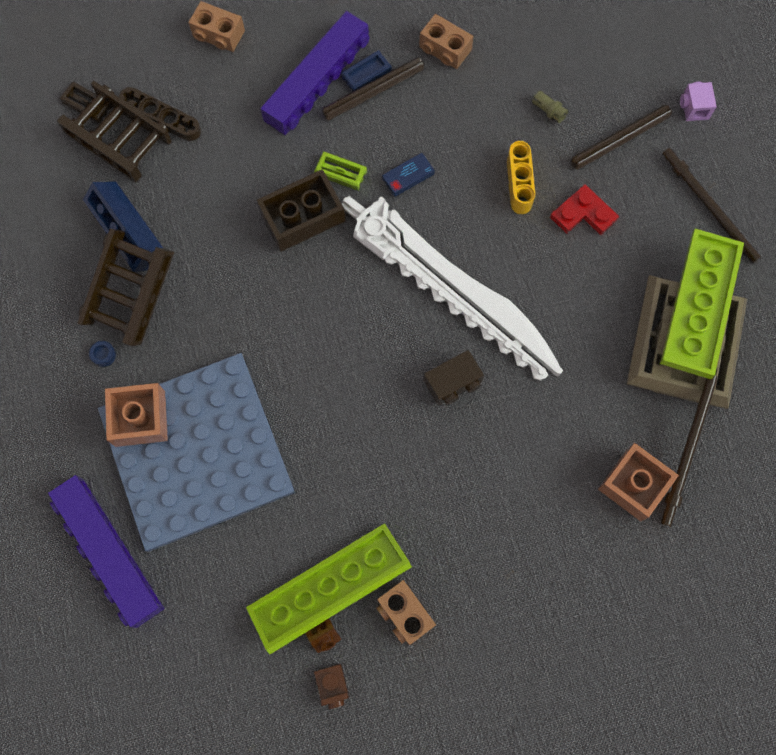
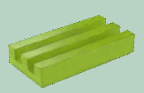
M323 151L314 170L315 173L323 169L328 180L358 191L360 183H362L363 177L366 175L367 167ZM325 160L337 164L339 166L348 168L350 170L359 172V174L357 175L355 173L345 170L344 168L325 163Z

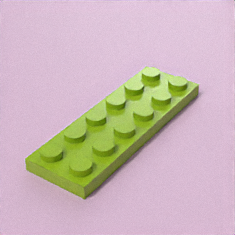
M694 229L660 364L708 379H712L715 376L744 242Z
M384 523L247 606L246 609L266 651L272 654L412 566Z

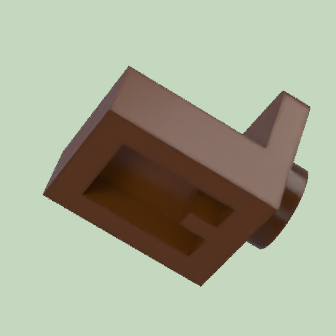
M330 618L306 632L310 644L317 653L332 649L341 640Z
M341 664L315 671L321 706L328 704L330 710L345 705L344 699L349 698V693Z

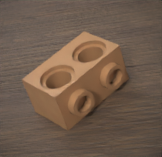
M200 1L188 22L195 39L200 42L211 43L221 50L226 49L234 52L245 32L242 16Z
M435 14L420 32L419 47L425 53L432 54L440 59L445 65L458 69L472 50L474 36Z
M404 580L377 599L380 605L376 609L385 621L391 619L396 628L392 631L401 644L406 641L411 645L436 626ZM397 595L404 600V606L401 610L393 611L389 608L388 601L392 596ZM408 618H416L419 621L420 629L417 633L410 634L405 630L404 623Z

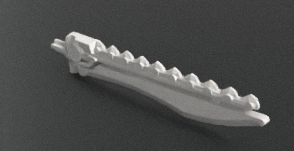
M350 196L343 199L341 204L344 207V211L357 220L353 235L356 240L379 258L385 260L386 263L391 265L399 264L402 276L409 277L413 275L419 289H431L434 301L440 303L441 301H446L450 314H463L467 327L474 328L478 326L481 329L484 340L491 341L495 339L501 353H513L517 366L524 367L528 365L531 367L534 379L541 381V379H545L548 376L544 367L555 376L561 375L562 368H560L546 341L528 318L509 299L487 288L450 263L413 230L396 210L389 211V205L383 197H380L378 201L366 209ZM400 234L403 236L404 247H405L408 251H410L415 257H417L422 263H424L429 269H431L435 274H437L442 280H444L449 286H451L456 292H458L462 297H464L469 303H471L476 309H478L483 315H485L490 321H492L496 326H498L503 332H505V333H506L510 338H512L514 341H512L511 339H509L504 333H502V332H501L497 327H495L490 321H488V320H487L484 316H482L477 310H475L470 304H468L463 298H461V297H460L457 293H455L450 287H448L443 281H441L436 275H434L429 269H427V268H426L423 264H421L416 258H414L409 252H407V251L401 246ZM521 347H522L523 349H525L530 355H532L537 361H539L544 367H542V366H541L538 362H536L531 356H529L524 350H522Z

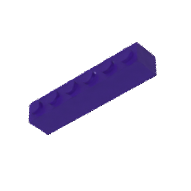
M346 11L260 108L263 121L284 135L290 129L293 130L298 125L299 119L303 114L308 113L312 109L316 99L325 94L329 84L339 78L342 69L347 64L352 63L356 53L368 44L370 39L368 24Z
M75 475L50 491L48 494L53 500L50 502L52 509L57 515L61 514L64 518L65 523L63 526L66 532L71 537L75 536L79 543L76 546L77 550L84 559L88 558L91 562V573L98 581L102 580L106 587L104 594L112 604L115 602L120 611L117 614L125 626L129 625L132 628H138L165 608L84 479Z

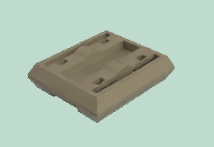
M649 275L627 385L699 403L706 381L705 377L665 365H658L659 360L662 358L680 282ZM659 294L666 295L663 301L664 307L661 312V320L655 326L654 331H651ZM732 296L727 319L729 327L725 328L715 376L718 377L719 385L715 386L710 405L728 409L730 404L747 298ZM650 337H653L651 349H654L655 353L652 358L650 373L644 372L649 349Z

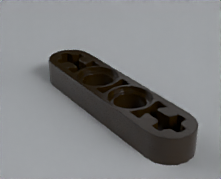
M127 87L120 92V99L157 123L159 121L163 123L170 133L186 141H194L200 137L201 128L194 117L136 88ZM135 97L136 102L133 100L127 101L128 98L133 99ZM149 105L156 106V110L153 113H146L144 110ZM168 115L176 116L175 121L172 123H165L164 119ZM192 126L194 127V130H190V129H189L187 132H186V130H185V127H187V128H191Z

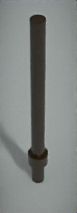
M671 148L666 149L662 155L672 165V170L677 177H682L733 240L744 242L743 252L752 263L759 260L761 256L689 171L690 167L684 160L681 161Z
M714 376L712 379L706 378L676 472L679 476L673 483L671 491L667 493L664 501L667 504L661 524L671 527L677 507L680 508L683 499L680 496L717 383V376Z

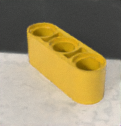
M515 141L511 144L507 157L510 203L514 212L526 214L531 210L535 199L531 148L524 141ZM516 176H523L525 179L522 180ZM519 197H524V198H526L528 201H521V200H519L518 198H519Z

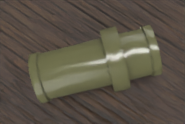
M540 90L536 93L532 104L546 112L548 118H554L558 123H561L566 118L568 110L562 107L563 104L560 101L555 102L543 91Z

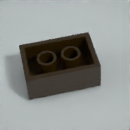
M323 169L256 200L259 211L281 252L346 221L344 207Z

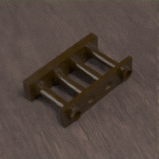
M93 80L91 85L97 96L76 119L72 118L71 120L62 115L57 120V123L67 136L136 183L142 177L138 169V162L158 139L168 145L172 142L168 134L169 130L163 123L159 121L157 123L120 99L107 85L103 84L101 86ZM105 101H108L114 109L94 131H86L83 125ZM122 114L132 120L112 144L109 143L107 145L102 142L103 135ZM140 127L149 131V136L131 156L124 157L120 154L119 150Z
M110 228V231L104 237V248L85 303L79 309L80 317L78 324L93 325L96 320L122 331L124 335L122 343L130 346L141 345L174 252L156 247L155 251L150 252L123 241L124 231ZM119 250L148 261L147 273L142 276L116 265L115 261ZM114 274L140 285L141 290L138 298L133 299L107 288L110 275ZM102 298H107L131 308L133 313L130 321L126 323L98 311Z

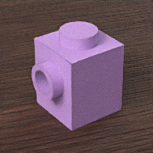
M712 82L688 84L684 93L681 94L680 106L684 108L686 121L710 119L717 107Z

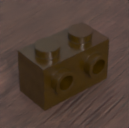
M468 349L424 373L423 381L438 406L443 403L449 405L459 399V394L465 391L471 393L481 387L480 383L483 381L484 374Z

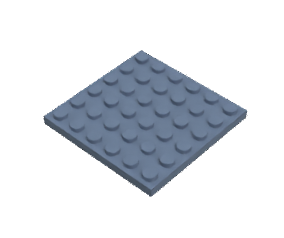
M242 353L159 384L165 390L168 441L115 447L109 442L146 552L295 493ZM104 405L99 407L98 411L106 432V407Z

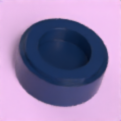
M97 341L90 347L89 357L97 366L106 367L114 362L116 350L107 341Z

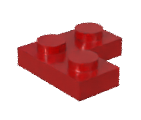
M585 184L552 212L550 218L566 234L584 219L602 235L618 220L619 215Z

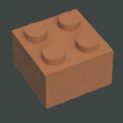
M158 383L105 389L106 437L108 442L115 447L168 441L165 390Z
M634 443L625 451L598 490L639 521H643L650 517L679 475Z

